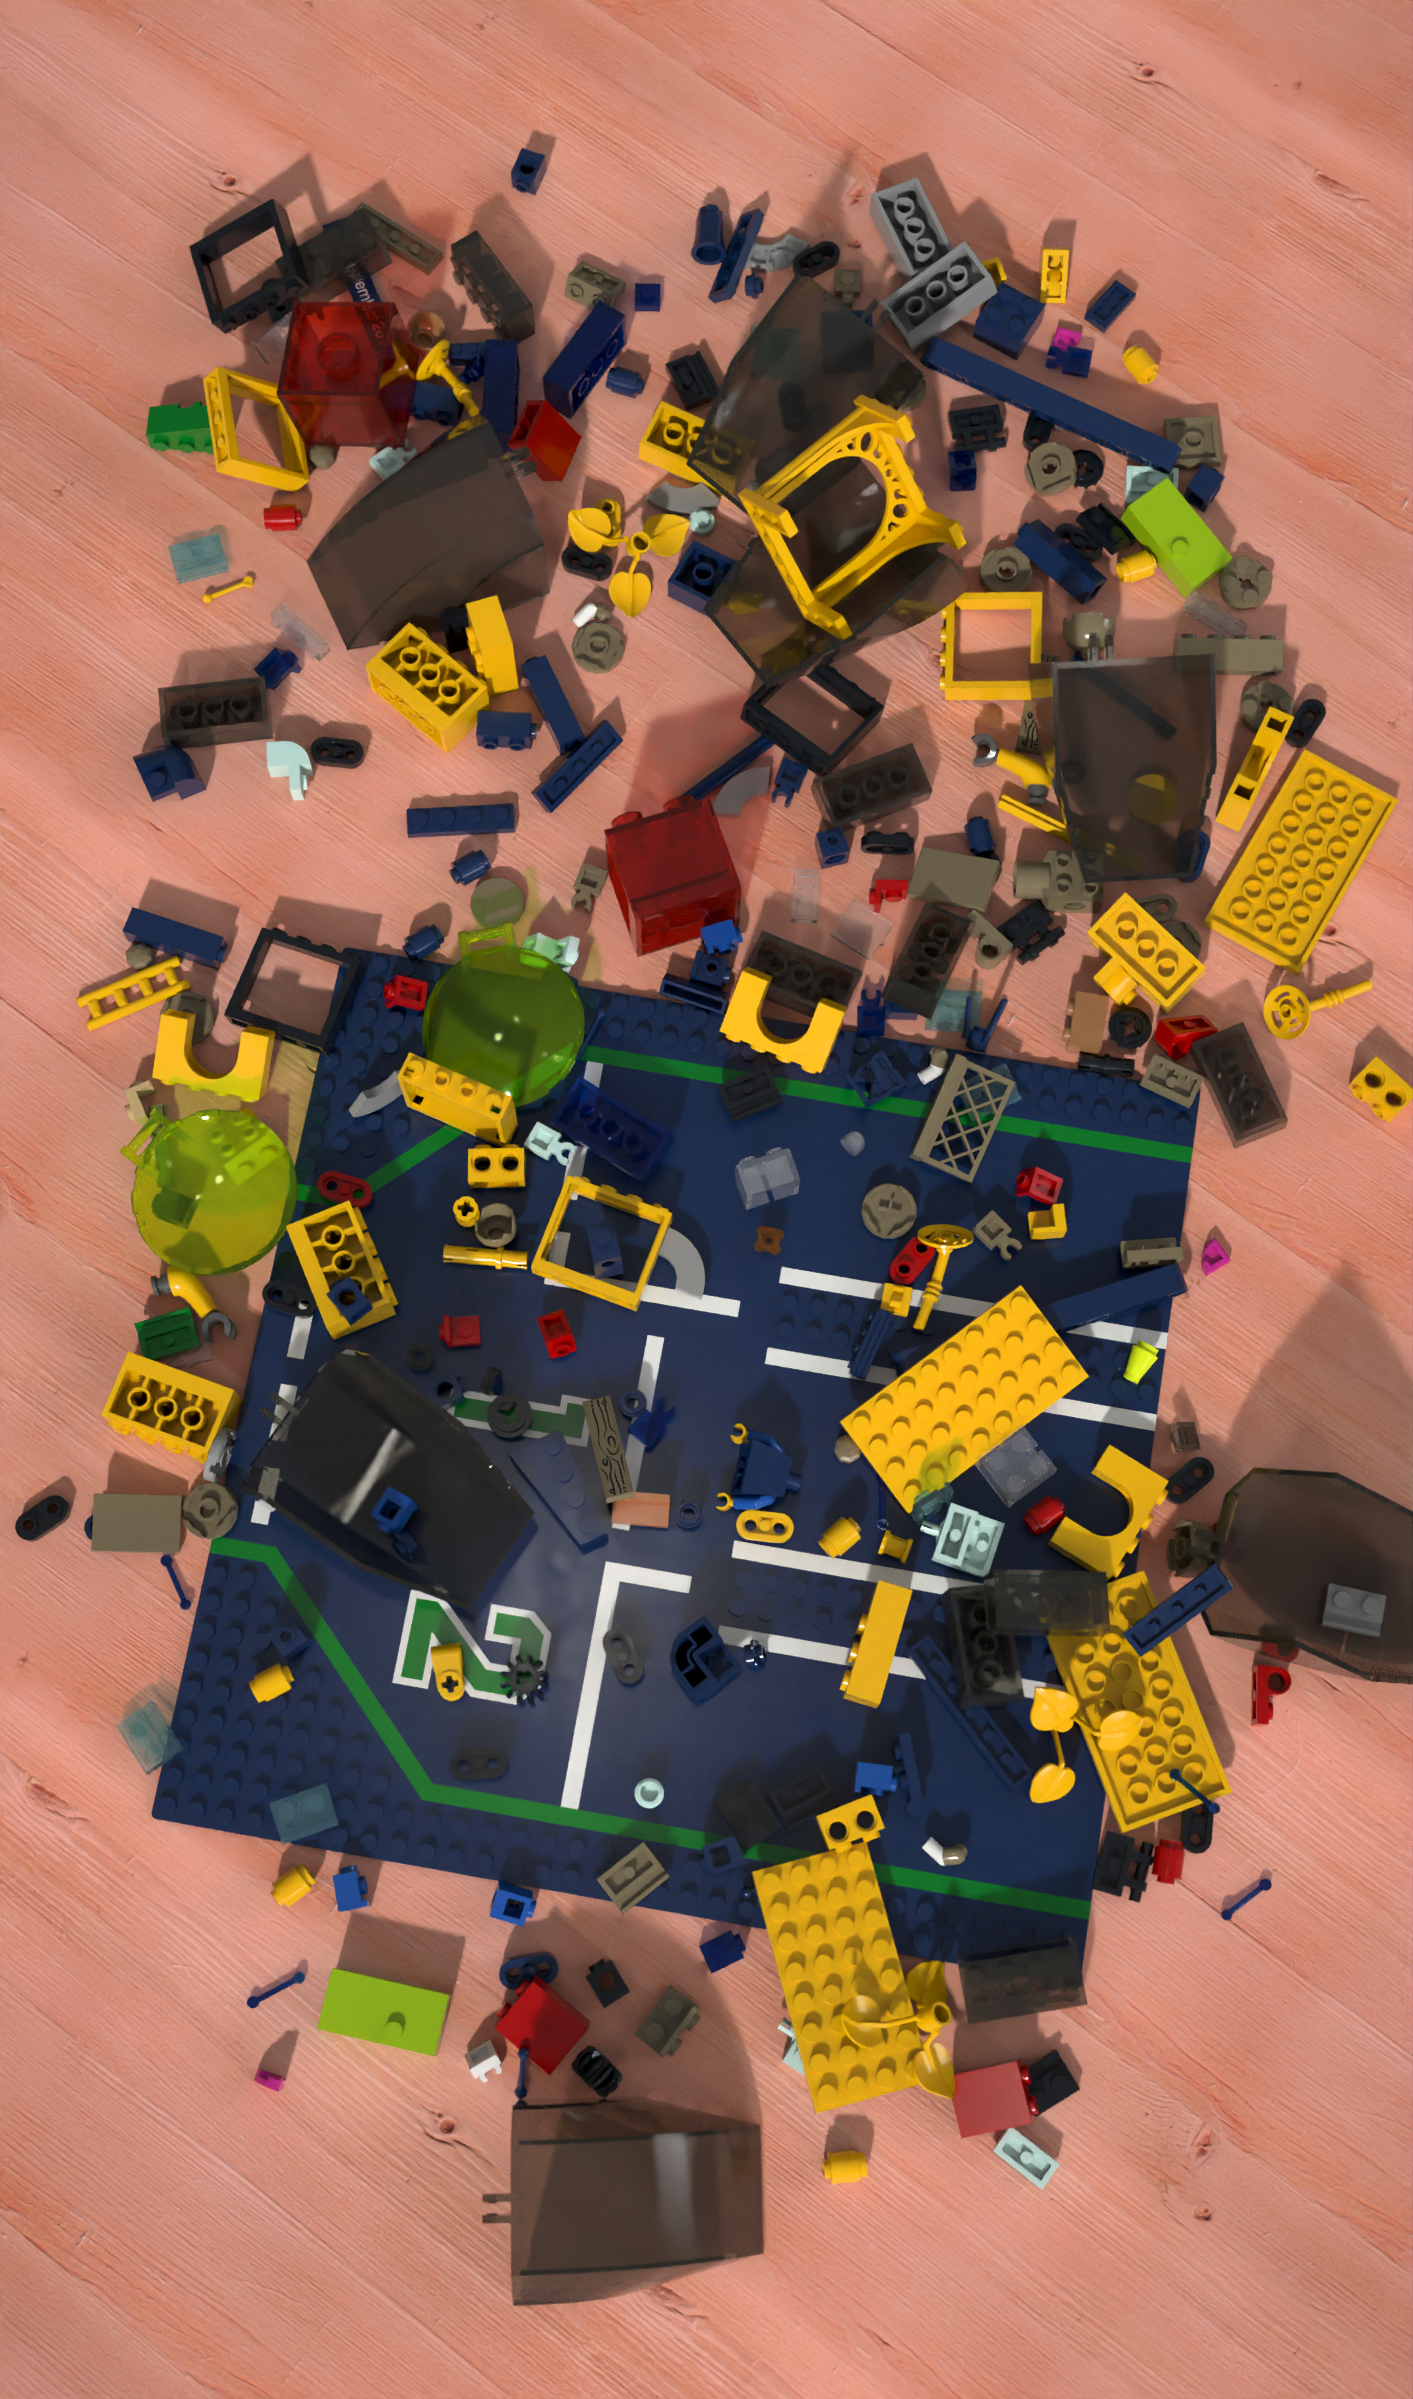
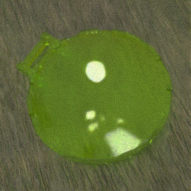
M511 920L503 922L500 926L477 931H459L458 941L461 960L454 964L437 982L424 1011L422 1035L427 1058L433 1063L512 1096L514 1107L533 1102L548 1094L550 1089L567 1076L576 1062L575 1058L583 1042L585 1024L584 1011L577 989L567 974L551 959L533 950L517 947L514 926ZM501 936L505 937L506 944L471 951L470 943Z
M154 1108L149 1114L151 1117L127 1146L124 1145L119 1151L137 1166L134 1173L136 1174L134 1189L131 1191V1204L139 1227V1233L145 1243L159 1258L169 1265L196 1275L219 1276L243 1270L261 1260L278 1244L285 1234L286 1226L290 1224L296 1206V1170L289 1151L282 1140L267 1125L239 1111L208 1109L197 1111L196 1114L184 1119L179 1118L172 1122ZM159 1124H162V1129L148 1144V1146L144 1149L140 1156H138L136 1152L149 1138V1136L153 1133Z

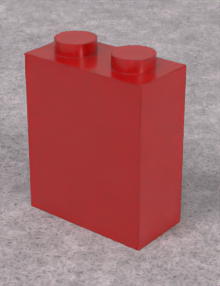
M527 400L507 445L543 481H563L581 436L547 400Z
M535 1975L531 1981L525 1979L514 1992L518 1997L511 2005L506 2002L495 2016L498 2018L495 2029L518 2049L527 2048L530 2053L529 2058L548 2075H551L589 2029L591 2021Z
M1021 2058L954 2073L955 2096L952 2098L961 2138L1032 2124L1036 2120L1035 2115L1039 2114L1035 2096H1030L1028 2084L1031 2083V2076L1028 2066L1022 2064Z

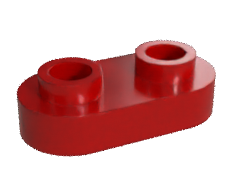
M336 1171L325 1172L318 1179V1190L321 1196L327 1200L339 1204L349 1200L353 1208L359 1207V1209L368 1206L372 1201V1189L362 1179ZM335 1183L338 1185L336 1190H328L330 1184ZM356 1192L364 1193L361 1199L354 1198Z
M917 1236L912 1238L891 1263L889 1269L891 1280L900 1286H907L913 1283L933 1259L935 1248L922 1243ZM923 1245L926 1247V1252L919 1253L916 1247ZM906 1266L909 1272L902 1274L899 1271V1267Z

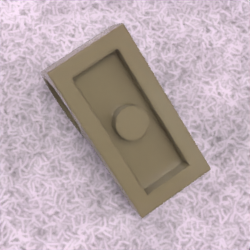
M973 909L966 916L964 926L972 938L980 940L975 954V961L982 969H993L1011 954L1013 944L981 914ZM986 949L992 950L995 956L987 957L982 951Z

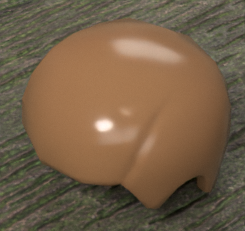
M419 311L409 319L406 334L407 342L414 351L428 354L438 342L445 339V323L436 313Z

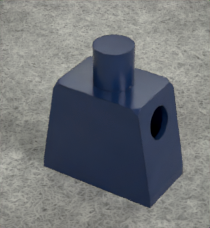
M613 1219L585 1224V1232L596 1279L623 1274L622 1257ZM614 1261L611 1264L602 1265L604 1262Z

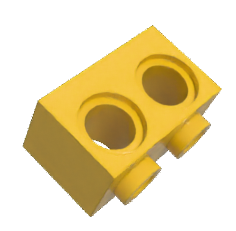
M1377 1056L1349 1084L1353 1095L1357 1099L1365 1101L1372 1107L1373 1113L1378 1118L1385 1119L1388 1123L1413 1099V1088ZM1365 1078H1372L1376 1082V1087L1369 1086ZM1386 1096L1393 1097L1397 1105H1390L1386 1101Z
M515 1144L503 1145V1148H491L490 1145H476L475 1149H468V1183L470 1188L526 1187V1155L524 1148H519ZM509 1160L518 1162V1166L513 1170H507L503 1167ZM480 1161H488L490 1163V1167L484 1171L476 1169V1165Z
M872 1794L815 1817L828 1851L835 1849L837 1854L853 1848L851 1842L862 1838L864 1843L880 1837L879 1830L885 1828ZM863 1811L868 1812L873 1818L871 1827L867 1829L861 1828L857 1823V1815ZM835 1822L841 1823L846 1831L845 1836L839 1840L832 1838L829 1833L830 1825Z

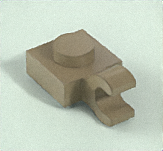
M835 270L834 297H842V311H852L853 298H860V270Z

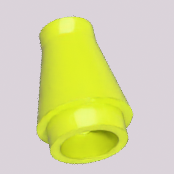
M1138 1340L1136 1346H1132L1123 1377L1138 1384L1140 1379L1158 1359L1156 1355L1159 1350Z

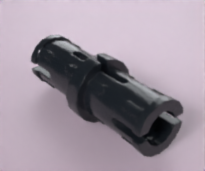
M1079 1053L1077 1070L1100 1072L1105 1076H1108V1073L1133 1076L1135 1059L1110 1057V1054L1100 1056Z

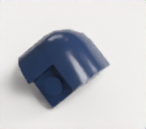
M169 744L157 746L133 756L153 802L176 792L179 793L181 800L206 790L194 761L181 748Z
M705 1615L681 1632L673 1641L674 1644L670 1652V1665L677 1679L694 1701H702L721 1690L720 1686L743 1669Z

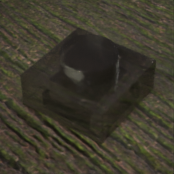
M1176 1422L1169 1425L1171 1441L1175 1452H1193L1201 1449L1195 1422Z

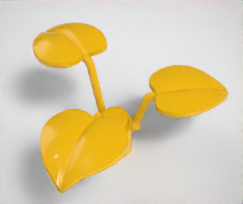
M584 508L570 510L567 522L571 538L584 551H599L603 541L605 543H626V551L633 557L629 574L619 572L614 575L610 580L608 592L615 606L631 618L638 615L645 608L651 595V584L648 577L643 573L634 574V569L640 557L650 547L655 554L662 557L675 555L682 548L690 525V521L683 517L672 514H657L645 521L642 528L643 532H636L630 538L628 536L607 538L606 536L611 532V522L609 517L599 509Z
M1035 1687L1030 1720L1036 1729L1051 1731L1059 1762L1058 1765L1053 1763L1045 1764L1036 1772L1029 1792L1032 1802L1044 1803L1057 1800L1065 1796L1074 1785L1075 1774L1073 1770L1064 1767L1065 1761L1058 1731H1068L1073 1726V1721H1075L1094 1736H1099L1097 1743L1101 1749L1113 1751L1127 1746L1136 1738L1142 1728L1144 1717L1132 1710L1117 1709L1103 1717L1099 1724L1100 1730H1097L1077 1716L1078 1704L1072 1694L1056 1688Z
M943 1961L924 1962L913 1967L907 1973L905 1983L909 1997L912 2001L917 2002L916 2007L920 2009L915 2015L880 2022L881 2011L872 1998L859 1995L847 2002L841 2011V2023L847 2036L858 2046L864 2048L875 2047L882 2041L881 2028L916 2021L921 2030L931 2032L923 2043L924 2051H920L914 2056L913 2072L915 2078L923 2089L932 2094L948 2099L955 2096V2077L949 2053L940 2043L931 2044L933 2039L941 2034L939 2028L948 2025L951 2021V2011L946 2005L947 1988L944 1978Z

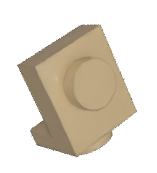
M150 1080L134 1082L130 1085V1088L124 1090L129 1102L125 1108L130 1120L136 1119L140 1127L150 1124L151 1121L142 1099L155 1094L156 1090Z

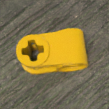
M460 1642L432 1646L431 1658L438 1691L444 1699L456 1701L465 1692ZM452 1679L458 1686L454 1687V1692L449 1693L444 1686H447L448 1680Z

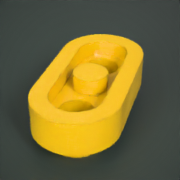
M612 498L599 500L595 508L603 511L609 517L611 532H613L606 537L621 538V510L619 503ZM604 508H611L612 510H610V511H604L603 509H604ZM603 541L601 548L614 549L620 543H605Z
M747 1510L739 1515L736 1529L738 1534L746 1540L784 1543L791 1538L794 1525L791 1518L783 1513ZM753 1521L756 1524V1528L752 1531L745 1528L746 1522ZM781 1524L784 1527V1532L781 1534L775 1533L774 1526Z

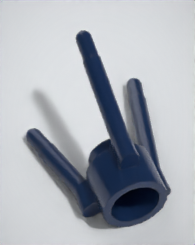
M967 997L964 1030L961 1038L967 1040L965 1047L980 1053L986 1052L991 1035L1008 1003L1007 999L1001 1000L987 1029L974 1026V1029L970 1030L972 998Z

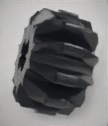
M529 1654L527 1656L526 1663H523L521 1656L517 1655L516 1661L518 1665L514 1666L510 1661H507L506 1666L511 1672L501 1671L500 1676L509 1679V1681L501 1683L500 1686L502 1689L512 1687L506 1694L508 1699L513 1698L518 1693L516 1698L517 1704H522L524 1695L527 1696L529 1704H533L534 1699L531 1694L535 1692L539 1698H542L544 1694L538 1687H549L547 1681L540 1680V1678L548 1676L549 1672L548 1670L537 1672L542 1667L543 1662L538 1660L532 1666V1655ZM521 1673L525 1676L528 1673L532 1674V1677H529L532 1681L531 1684L519 1686L517 1682H520L518 1676Z
M587 2046L583 2051L581 2050L572 2063V2069L600 2097L606 2098L619 2087V2083L623 2080L619 2070L593 2046Z

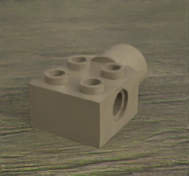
M1049 850L1043 861L1016 860L1013 871V897L1018 899H1038L1045 910L1051 913L1099 914L1103 904V851Z

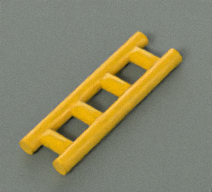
M177 955L77 997L76 1001L79 1007L88 1005L93 1019L86 1021L89 1031H93L191 989L187 978L179 981L174 971L175 967L181 965ZM164 973L169 986L154 992L148 979ZM139 984L144 997L129 1003L123 990ZM113 994L118 1008L103 1014L98 1000Z

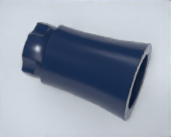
M708 204L707 206L700 207L696 218V231L691 256L697 263L702 265H716L726 258L723 212L716 205Z

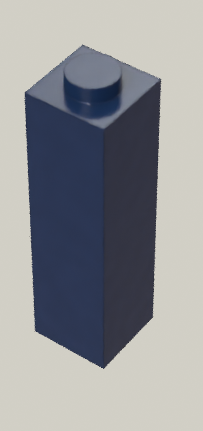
M1037 519L1031 523L1026 522L1018 530L1017 535L1019 537L1013 545L1083 605L1096 597L1107 581V578L1041 520Z
M546 655L532 657L521 665L522 676L562 756L573 751L584 740V734Z
M132 907L123 928V933L128 941L144 943L152 949L173 956L177 955L179 958L216 970L219 969L221 962L225 963L229 954L228 945L222 936Z

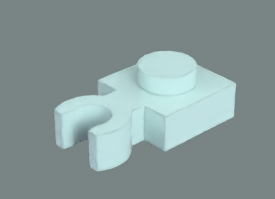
M407 439L402 440L396 450H393L389 445L369 459L370 466L385 483L406 469L405 462H411L416 459L417 450L415 448L410 452L404 451L409 447Z
M538 1121L524 1143V1148L546 1160H549L552 1154L555 1155L558 1162L562 1165L569 1164V1160L562 1156L563 1151L576 1152V1147L572 1143H560L562 1138L560 1133Z

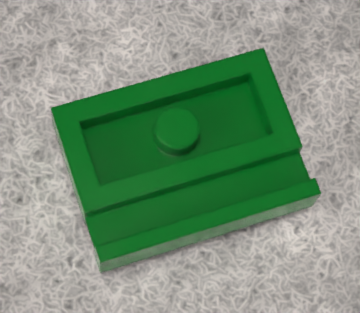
M189 1307L134 1323L143 1357L158 1361L201 1347Z

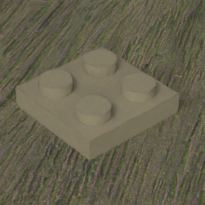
M1216 416L1165 418L1163 423L1165 439L1177 444L1182 449L1173 468H1200L1202 464L1208 467H1220L1222 459Z

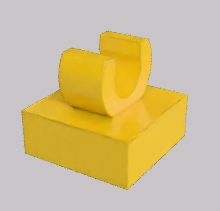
M885 1283L880 1308L894 1315L907 1317L913 1288Z

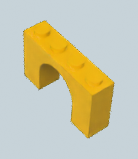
M1271 706L1269 707L1215 822L1240 832L1295 717Z
M747 966L740 975L720 1032L725 1033V1037L731 1041L741 1042L742 1040L751 1044L750 1047L758 1052L765 1053L768 1051L776 1054V1058L782 1062L791 1063L793 1061L798 1063L804 1071L816 1074V1072L821 1073L827 1065L848 1007L823 997L819 1001L809 1029L804 1035L794 1039L780 1038L767 1029L761 1014L762 1004L772 976Z
M168 1009L161 1014L152 1078L160 1079V1082L166 1085L184 1084L187 1085L188 1089L194 1091L212 1090L218 1096H240V1099L245 1102H256L266 1095L276 1031L252 1026L245 1028L241 1032L238 1059L234 1069L226 1073H214L202 1067L192 1051V1036L196 1014Z
M1110 1444L1091 1473L1119 1490L1125 1497L1129 1506V1520L1125 1529L1113 1536H1099L1065 1516L1047 1544L1104 1581H1108L1111 1576L1118 1577L1125 1565L1121 1561L1126 1552L1130 1554L1133 1552L1140 1540L1136 1537L1140 1528L1146 1530L1154 1517L1150 1512L1155 1503L1160 1506L1169 1492L1164 1489L1169 1482L1168 1480Z

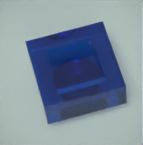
M635 283V311L660 312V284Z

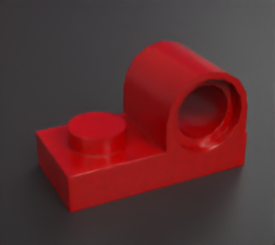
M1204 1015L1160 1019L1154 1041L1170 1058L1177 1060L1189 1052L1193 1041L1215 1039L1218 1029Z
M1256 1665L1252 1667L1251 1726L1263 1727L1268 1725L1269 1720L1273 1718V1703L1269 1702V1697L1284 1694L1291 1687V1676L1284 1668L1269 1665ZM1271 1674L1278 1676L1281 1680L1279 1690L1273 1689L1270 1686L1268 1680Z

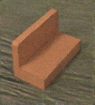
M634 1492L635 1497L615 1501L612 1504L611 1524L668 1528L670 1495Z

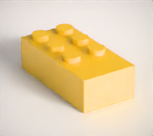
M661 401L639 443L638 458L697 485L702 482L709 490L732 500L753 459L755 442Z
M497 595L467 603L469 627H466L465 630L468 637L469 654L473 667H476L477 676L481 677L488 686L489 698L519 690L513 642Z
M878 1580L867 1615L862 1614L859 1620L856 1634L861 1635L859 1643L854 1642L848 1658V1662L853 1663L851 1671L846 1670L840 1686V1690L845 1691L843 1699L877 1708L880 1705L913 1590Z

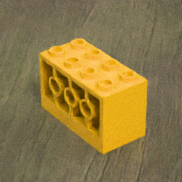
M409 622L365 665L370 687L448 754L477 725L478 711H491L488 686L481 677L471 675L462 661L459 659L455 661L451 658L443 645L432 642L423 628L419 626L416 628Z
M1126 892L1087 931L1088 940L1109 960L1113 957L1138 984V987L1167 1014L1206 974V967Z
M348 1200L286 1226L325 1326L333 1340L396 1315L393 1306L398 1305L390 1283L384 1284L383 1282L388 1278L379 1257L373 1258L378 1253L369 1232L363 1233L367 1226L359 1207L353 1208ZM348 1276L373 1307L371 1311L352 1326L348 1324L326 1295L330 1291L329 1287L340 1278L344 1280ZM352 1293L345 1294L341 1298V1303L344 1305L353 1303L355 1295Z
M128 1352L101 1416L108 1421L107 1425L112 1427L115 1432L129 1436L130 1432H132L142 1442L155 1446L156 1442H160V1445L166 1447L165 1449L172 1453L181 1455L184 1451L192 1457L191 1459L205 1464L210 1448L220 1429L224 1426L232 1429L243 1400L233 1389Z

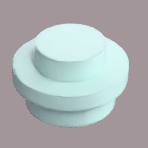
M698 509L689 517V527L698 535H706L714 528L715 519L708 510Z
M646 1778L637 1784L635 1798L642 1807L654 1808L663 1800L664 1789L659 1781Z

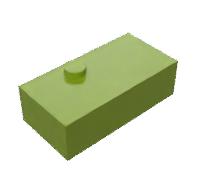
M1168 477L1130 504L1121 517L1123 523L1149 554L1152 553L1154 555L1157 565L1185 599L1222 572L1233 558Z
M332 1968L317 2029L436 2056L438 2055L452 1994L341 1968Z

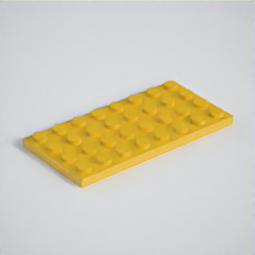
M1304 749L1210 909L1203 925L1298 976L1399 799Z
M1019 1285L839 1422L904 1510L909 1514L1089 1376L1024 1288Z
M1144 1570L1035 1610L1066 1692L1072 1694L1077 1701L1076 1714L1079 1718L1094 1729L1100 1730L1099 1724L1103 1717L1117 1709L1132 1710L1144 1717L1142 1728L1136 1738L1127 1746L1113 1751L1101 1749L1097 1743L1099 1736H1094L1080 1725L1121 1833L1232 1792L1171 1637L1168 1636L1140 1657L1122 1635L1124 1630L1158 1606Z
M867 1842L855 1844L853 1848L838 1854L835 1850L753 1871L752 1876L815 2114L919 2085L913 2072V2059L916 2053L924 2051L916 2021L881 2028L882 2041L879 2045L872 2048H864L855 2044L847 2036L841 2023L842 2009L850 1999L859 1995L868 1996L877 2003L881 2011L880 2022L914 2015Z

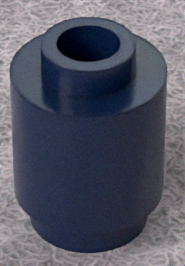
M619 366L617 368H610L606 380V388L611 389L613 393L634 399L638 394L642 395L645 387V379H642V373Z
M983 816L969 819L968 824L964 826L970 852L976 857L983 853H995L994 847L996 842L990 820L984 819Z
M481 849L476 852L473 850L451 863L452 869L449 872L456 884L461 883L463 886H466L487 874L486 871L491 868V865Z
M435 924L425 925L405 937V944L402 947L410 959L415 958L417 961H420L438 950L445 940Z

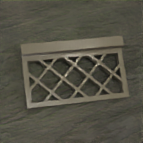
M956 1054L952 1057L909 1157L917 1161H923L972 1183L1015 1082L966 1060L967 1058ZM967 1068L978 1073L981 1081L980 1084L967 1088L964 1080ZM984 1076L990 1078L991 1080L985 1081ZM997 1081L1007 1086L1003 1096L992 1099L987 1084ZM960 1084H961L962 1087H963V1090L957 1092V1091H958V1088H959V1086H960ZM983 1086L988 1102L975 1106L969 1091ZM965 1093L970 1108L957 1113L953 1100L955 1096ZM1000 1101V1103H999V1105H998V1107H997V1109H996V1106H995L994 1103ZM990 1105L994 1117L992 1121L982 1124L976 1109ZM949 1109H951L952 1115L946 1117ZM972 1111L977 1127L964 1131L958 1116ZM954 1118L959 1133L946 1138L942 1125L944 1121ZM989 1126L987 1133L985 1134L984 1127ZM979 1129L983 1142L981 1146L971 1149L965 1134ZM938 1134H940L942 1140L935 1142ZM961 1136L967 1151L953 1156L947 1141ZM943 1143L949 1158L942 1161L930 1158L929 1155L933 1146ZM978 1151L977 1156L974 1159L973 1152ZM968 1155L972 1163L969 1174L959 1171L954 1159ZM950 1161L952 1167H950V1166H948V1165H946V1164H944V1163Z

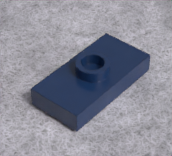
M1115 280L1085 314L1084 319L1105 333L1134 301L1136 294Z

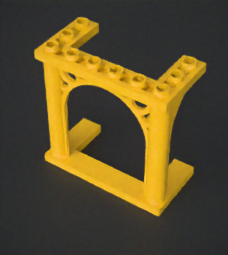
M862 394L854 400L856 406L854 411L755 491L744 488L738 493L741 502L803 617L844 642L849 640L853 634L843 615L834 611L831 607L896 555L922 544L945 542L958 550L966 544L962 535L963 528L957 520H951L945 517L943 513L931 510L923 500L924 493L913 479L914 472L903 458L904 451L894 440L895 437L908 443L916 437L911 428L913 423L910 417L905 412H899L890 405L886 406L875 398L871 399ZM869 432L871 436L870 444L867 449L862 451V437ZM853 443V447L848 449L847 445ZM875 449L879 453L877 457L873 454ZM845 456L865 458L878 469L885 484L886 508L882 523L873 539L860 552L810 591L780 534L782 533L791 538L798 532V529L788 510L777 503L827 463ZM895 490L900 495V497H894ZM898 504H904L906 508L905 514L900 517L894 516V507ZM890 522L896 524L895 526L891 525L890 529H888V525Z

